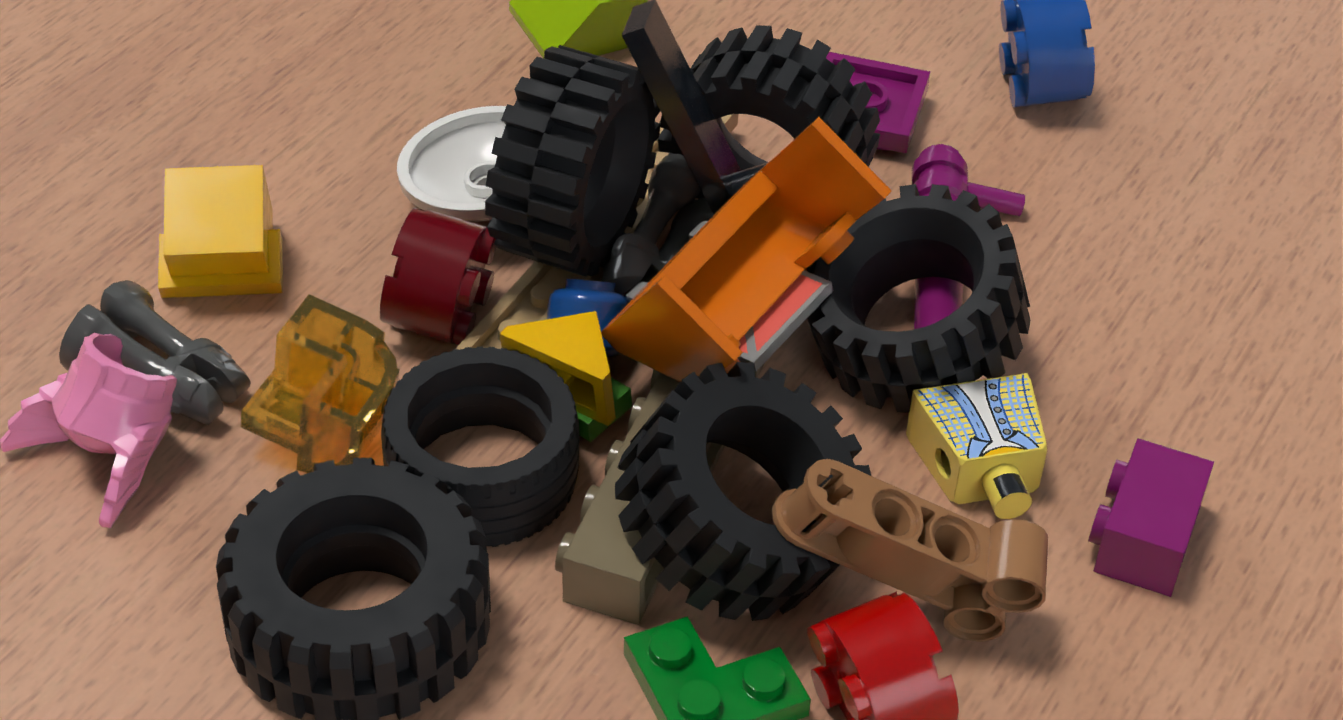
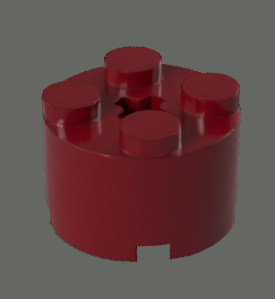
M412 209L401 227L391 254L397 256L398 259L393 277L385 275L380 300V320L396 328L458 346L474 328L476 313L470 312L474 303L485 306L489 298L494 280V271L484 268L485 264L490 265L497 248L494 245L496 238L490 237L486 226L431 210Z

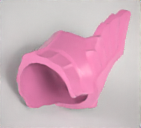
M93 333L88 337H84L78 357L72 361L68 373L58 375L57 381L40 387L39 393L21 401V410L8 420L9 430L0 439V447L3 452L39 444L68 441L70 439L75 445L89 452L116 455L99 517L101 527L111 528L126 504L138 490L146 466L172 420L170 414L173 402L172 394L176 387L177 379L173 375L164 377L147 375L123 366L121 360L123 348L121 339L112 334L102 335Z

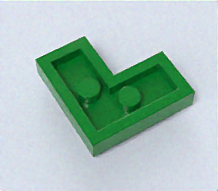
M688 616L624 637L623 654L658 720H799L809 716L811 698L781 647L716 668Z

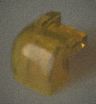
M309 294L276 336L274 370L242 409L241 428L297 453L296 470L305 473L313 472L315 464L334 460L335 466L353 464V458H360L382 428L384 406L386 405L387 397L390 396L392 388H395L399 379L400 369H397L396 357L384 342L385 332L367 320Z

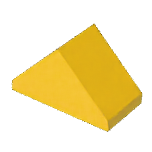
M596 311L510 325L499 333L502 348L527 354L533 359L536 358L542 364L548 365L551 370L556 371L558 376H561L564 384L568 385L573 395L577 412L607 426L614 421L616 416L611 375Z

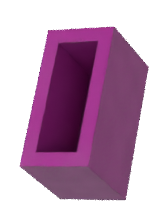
M1137 438L1129 463L1117 459L1114 464L1105 497L1115 499L1113 506L1108 507L1100 504L1092 525L1088 542L1100 545L1093 572L1171 597L1203 501L1214 461Z

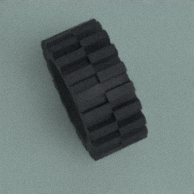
M756 25L749 38H747L742 27L729 31L722 42L718 37L706 46L703 53L699 54L690 69L742 171L767 163V161L755 156L735 140L721 119L723 116L732 114L758 116L777 124L794 139L820 117L869 167L879 144L880 134L875 133V130L880 122L878 108H865L872 96L866 82L853 86L849 81L855 68L845 58L837 65L826 59L831 47L818 39L812 49L800 45L802 32L787 28L781 39L773 38L772 26ZM662 115L660 127L664 129L658 139L659 152L669 153L668 155H683ZM702 191L697 196L698 199L705 198Z
M559 45L558 48L551 46L545 50L544 58L536 57L529 65L530 79L520 78L514 89L517 100L514 106L507 104L501 120L506 126L502 138L495 137L491 154L497 155L495 167L487 172L486 187L492 188V194L485 201V215L493 217L487 229L490 237L496 238L494 245L498 249L585 277L587 275L594 276L599 273V268H604L609 261L616 239L625 234L627 226L633 228L637 219L638 212L636 206L639 198H645L649 184L645 183L648 169L654 168L657 153L652 152L653 143L660 136L661 123L655 122L660 109L638 67Z
M916 184L899 186L900 198L886 201L885 198L860 217L847 230L855 239L834 261L827 264L820 257L806 268L807 272L831 281L834 290L807 318L828 373L832 379L838 378L842 390L854 398L861 390L866 405L882 409L888 397L893 399L897 412L909 413L913 390L976 381L982 376H985L987 379L1002 377L1005 374V369L1001 356L1016 361L1023 349L1019 333L1028 334L1031 320L1027 307H1030L1013 235L1008 224L1002 226L999 212L990 204L981 210L977 196L963 190L956 201H953L949 187L944 185L932 184L929 196H919ZM925 277H941L955 280L972 290L971 296L962 306L949 316L931 325L898 332L875 330L865 326L867 316L874 304L885 293L907 281Z
M737 362L728 373H726L722 363L708 365L699 376L692 372L681 380L630 441L631 444L622 454L617 468L625 472L615 482V499L630 501L618 515L623 532L639 531L642 538L632 550L642 564L655 557L664 568L655 579L668 591L678 582H681L690 589L685 603L702 611L712 600L718 601L719 617L736 620L749 608L752 621L768 619L778 609L784 614L795 608L827 579L840 564L795 546L781 535L776 525L756 520L737 508L723 494L711 474L706 457V442L724 445L748 456L769 473L783 492L797 489L804 483L807 469L818 460L823 459L839 461L870 476L872 475L869 465L854 464L853 458L862 450V447L854 434L842 438L835 427L843 418L832 406H829L821 413L811 404L817 393L804 383H801L793 392L784 387L785 373L769 368L759 379L755 377L754 363ZM829 475L819 486L822 487L833 475ZM813 520V521H812L806 528H804L801 532L804 533V532H805L811 525H813L816 521Z

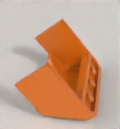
M818 117L751 177L609 322L601 331L602 337L617 352L678 382H681L682 379L692 372L699 376L708 365L722 363L726 373H728L737 362H741L738 357L743 352L738 348L741 344L739 340L808 266L820 257L827 264L834 261L855 239L847 230L860 217L883 201L892 190Z

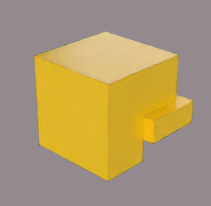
M263 165L165 168L164 234H159L158 289L161 298L283 293L282 236L280 229H273V209Z

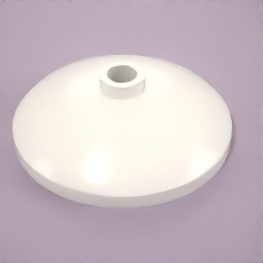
M486 106L459 111L432 122L416 133L402 149L397 162L399 183L408 200L425 211L431 210L469 222L491 221L493 217L485 215V201L492 194V188L486 187L487 172L495 167L497 155L491 154L495 137L502 138L506 126L501 120L506 106Z

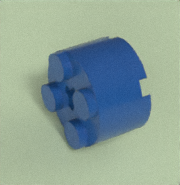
M1002 0L1000 6L1001 22L1004 32H1008V42L999 44V60L1002 74H1012L1009 77V92L1012 106L1020 107L1074 101L1090 96L1094 86L1095 56L1094 47H1087L1085 29H1092L1086 1Z

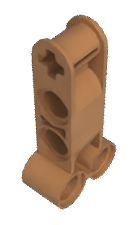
M831 459L818 460L810 466L805 474L804 483L797 489L783 492L775 499L772 507L773 521L776 528L787 541L797 547L945 609L944 627L957 638L978 642L993 640L1001 636L1005 631L1006 612L1022 613L1032 611L1041 607L1045 602L1048 534L1036 523L1026 520L1009 519L999 521L988 528ZM829 475H833L822 487L819 486ZM813 520L816 521V522H815L813 525H811L804 533L801 532V531H802L804 528H806Z

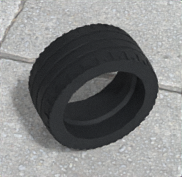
M481 346L443 352L441 355H435L427 361H422L420 365L411 368L410 372H406L403 378L397 381L395 388H392L390 396L387 397L381 428L384 466H389L391 461L407 464L414 469V475L421 477L427 472L447 484V494L452 491L458 493L472 508V516L481 522L486 536V546L498 547V545H508L511 542L522 541L523 538H529L534 533H539L544 527L552 524L553 520L560 516L561 511L565 510L574 492L579 471L580 434L573 395L568 385L564 384V380L561 376L557 375L556 371L551 370L545 363L542 364L540 360L533 359L529 355L521 354L518 351H509L506 348L497 349L495 347L483 348ZM495 425L519 431L538 443L524 457L491 467L467 468L440 461L424 450L441 435L466 426Z

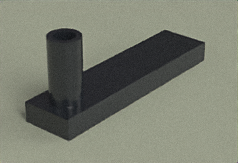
M651 0L633 7L622 37L713 214H715L767 163L741 171L657 1Z

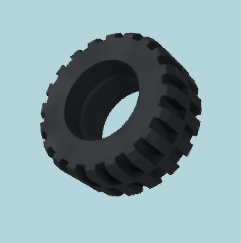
M353 458V464L335 466L334 460L315 464L313 472L300 476L296 470L280 478L276 482V490L270 493L263 489L246 505L247 515L240 513L233 520L225 534L226 543L219 550L216 563L217 590L230 657L237 672L247 677L248 687L261 699L270 702L276 697L278 710L302 719L305 713L315 715V720H379V717L396 713L400 720L421 711L420 702L427 698L433 703L443 698L455 688L454 676L460 679L464 678L478 661V650L486 644L490 629V577L486 536L481 522L472 516V508L455 491L447 494V484L427 472L419 477L414 475V469L410 465L391 461L389 466L375 465L373 458ZM356 571L382 572L401 578L411 584L401 594L385 603L358 610L328 609L316 606L302 599L311 588L322 581L340 574Z

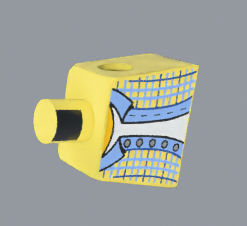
M1028 373L913 390L906 435L949 501L956 504H965L989 500L995 515L1001 519H1012L1025 513L1032 504V498L1029 493L1039 488L1047 454V443L1032 382Z

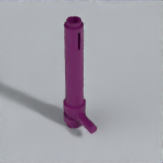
M944 144L929 146L914 161L912 185L916 184L919 196H929L932 184L944 185L949 187L953 201H956L964 190L977 196L980 208L990 204L995 210L1005 214L1021 216L1025 205L1024 194L968 182L967 163L959 151L952 146ZM941 277L915 279L914 329L936 323L963 305L962 283Z

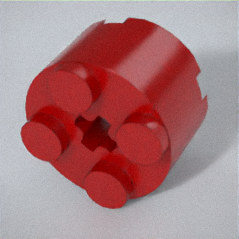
M896 591L889 595L880 596L819 621L817 624L807 628L811 647L821 666L811 670V676L817 694L827 709L839 705L847 720L958 719V697L952 675L950 674L938 679L937 668L933 659V655L943 652L926 616L908 594L902 593L897 595Z

